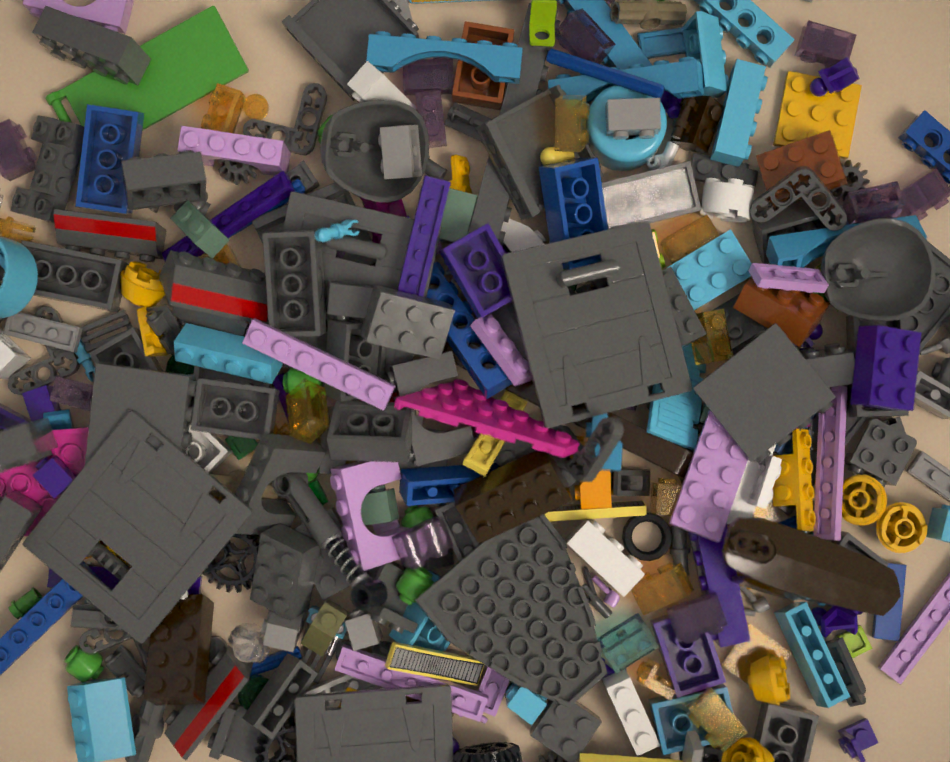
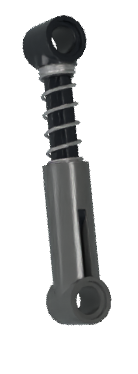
M290 472L275 478L272 481L275 493L287 499L321 549H329V556L335 558V565H339L341 573L347 575V582H351L352 590L350 596L353 605L358 610L363 611L385 603L388 596L385 584L381 580L372 579L367 573H363L360 569L361 565L356 564L354 561L355 556L352 557L349 554V548L344 547L342 544L343 539L340 540L342 532L308 486L307 474Z

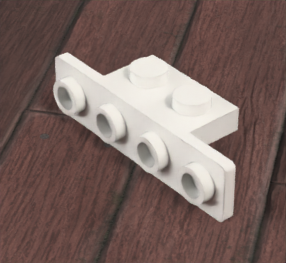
M776 444L769 449L771 454L761 462L757 460L751 462L748 459L727 519V524H731L738 517L752 518L756 506L766 509L767 504L771 502L774 482L781 473L780 464L782 459L773 456Z

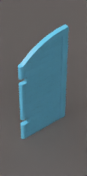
M695 342L682 348L692 388L704 379L699 377V374L706 373L707 358L704 357ZM660 383L653 385L652 394L663 392ZM692 389V391L651 401L647 433L694 451L697 445L698 430L693 428V423L699 424L702 399Z

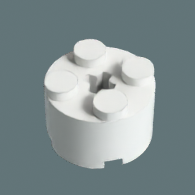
M716 178L705 179L701 200L702 210L700 211L702 217L713 219V215H715V217L721 218V221L735 223L750 221V208L755 191L754 186L743 184V180L734 178L728 179V183L720 182L721 180Z

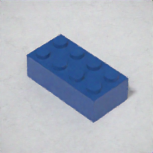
M87 104L76 207L122 214L133 213V210H128L122 161H127L131 157H139L144 113Z
M580 157L539 167L550 243L608 230L598 158ZM600 254L562 263V267L569 270L601 262Z

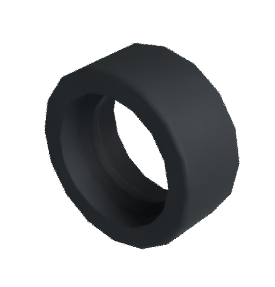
M647 513L645 516H633L627 521L623 528L622 539L624 547L632 556L643 561H653L667 553L671 545L672 534L669 525L663 518L653 513ZM642 522L656 524L662 534L659 546L649 552L639 550L632 540L634 528Z

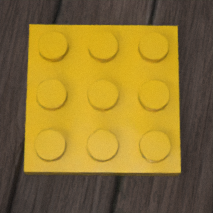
M788 71L786 73L773 146L782 147L830 130L840 159L846 160L849 157L862 85L851 84L840 92L830 94L828 91L824 96L816 97L810 92V84L814 79L821 77Z

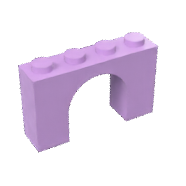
M23 0V5L35 17L40 18L45 6L124 34L127 31L134 0H96L87 6L79 7L69 5L64 0Z
M181 126L177 151L179 153L187 150L201 151L203 165L214 167L215 159L254 166L265 175L275 176L283 170L286 173L288 172L291 153L284 141Z
M356 461L331 468L332 476L330 477V483L337 496L336 509L342 519V536L347 542L349 554L352 557L355 556L354 561L357 565H361V571L418 553L412 528L399 527L374 535L367 530L361 518L362 502L371 489L402 479L398 462Z

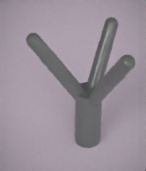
M584 567L583 571L588 586L583 584L582 587L589 596V598L587 597L588 603L606 619L612 614V611L597 596L587 567Z

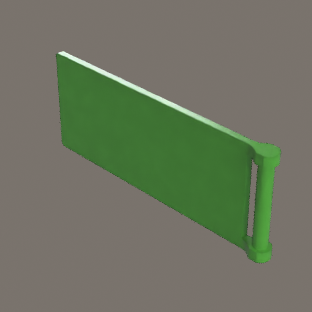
M211 6L140 45L143 51L151 58V61L139 85L130 82L125 85L115 80L112 75L107 74L104 77L96 72H92L67 87L47 95L45 99L49 106L53 107L60 121L72 123L61 102L67 97L81 126L85 127L87 104L144 113V130L248 73L249 69L217 8Z

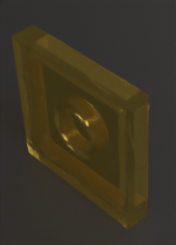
M749 623L747 625L751 641L733 645L721 662L722 667L747 684L752 662L770 653L773 656H783L786 662L792 654Z

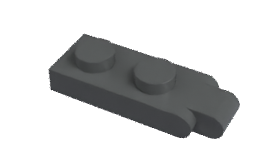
M696 153L692 155L691 166L695 181L705 182L706 178H716L721 180L720 182L728 183V179L734 178L743 180V184L756 186L758 171L749 169V164L742 162L740 167L710 160L711 156Z
M843 637L826 641L825 643L850 695L846 699L848 705L853 707L865 704L866 698L864 694L866 693V687Z

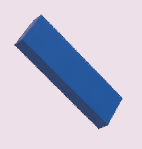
M889 563L887 566L895 571L901 597L884 616L874 614L872 638L900 640L907 565Z

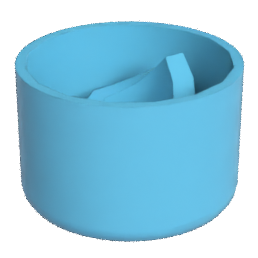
M612 85L597 95L589 108L583 134L589 140L590 149L594 157L598 158L602 166L616 171H630L643 166L654 156L665 137L667 129L666 112L661 101V130L658 134H654V137L649 139H641L639 135H636L630 139L616 140L613 139V136H606L605 105L607 100L654 97L617 85Z
M0 236V266L5 270L3 283L0 287V318H7L23 310L32 299L37 287L38 270L32 253L23 244Z

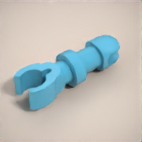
M347 219L342 224L336 223L332 224L330 228H320L315 232V239L319 242L330 241L331 238L340 239L343 235L355 236L359 234V231L348 230V228H351V225L358 223V221Z
M80 338L78 350L75 352L78 356L77 361L79 365H83L88 379L94 382L92 373L94 372L95 374V366L90 354L85 350V344Z

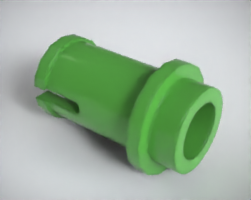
M33 587L17 601L13 600L11 606L8 607L9 611L15 618L19 619L43 597Z

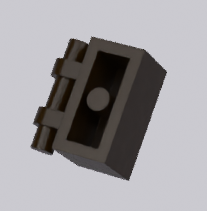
M710 96L682 98L678 118H674L672 124L674 129L670 141L679 145L685 151L708 153L724 106Z

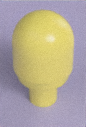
M559 146L547 147L540 154V161L544 166L575 158L573 150L565 151L563 147Z

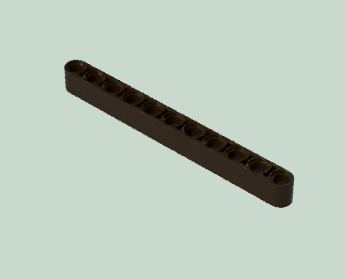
M446 341L442 353L452 351L455 365L465 369ZM472 343L468 344V346L472 349L479 348L478 346ZM485 362L482 364V367L491 369L494 365L490 362ZM533 380L517 386L511 384L505 388V390L539 406ZM585 403L571 406L573 415L587 412ZM611 412L607 413L608 418L619 419L623 424L624 431L620 439L623 449L677 476L685 477L693 453L670 441L647 433V430ZM591 417L571 423L586 430V422H591Z

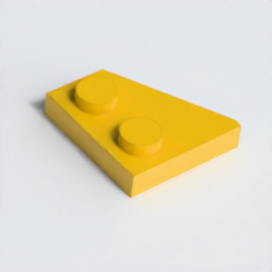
M148 306L137 309L145 356L169 355L160 342L163 334L157 336L146 322V314L148 313L146 309Z

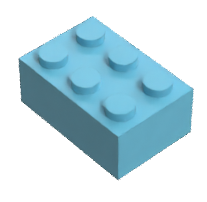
M730 229L669 267L673 269L693 309L696 310L751 277L749 269L752 263Z

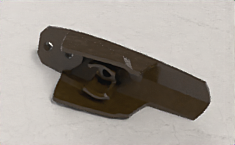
M738 517L728 526L722 550L723 558L727 566L744 574V576L732 577L731 582L791 601L802 599L884 616L901 597L898 579L893 569L838 544L763 518ZM756 547H763L762 554L761 551L756 550Z

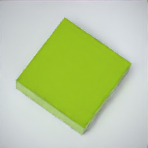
M858 625V632L855 635L848 631L837 635V638L843 637L852 659L873 649L861 625Z

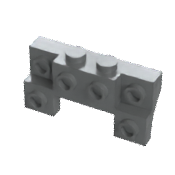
M38 115L33 126L31 139L43 144L29 190L17 187L10 211L54 223V209L65 210L82 153L84 126Z

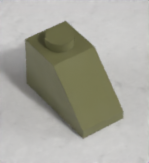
M327 599L300 644L323 657L350 612Z

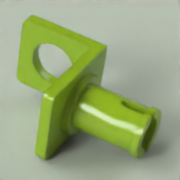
M556 0L531 1L529 21V44L531 46H555ZM538 32H545L549 35V37L547 39L541 40L538 39L535 36V34Z

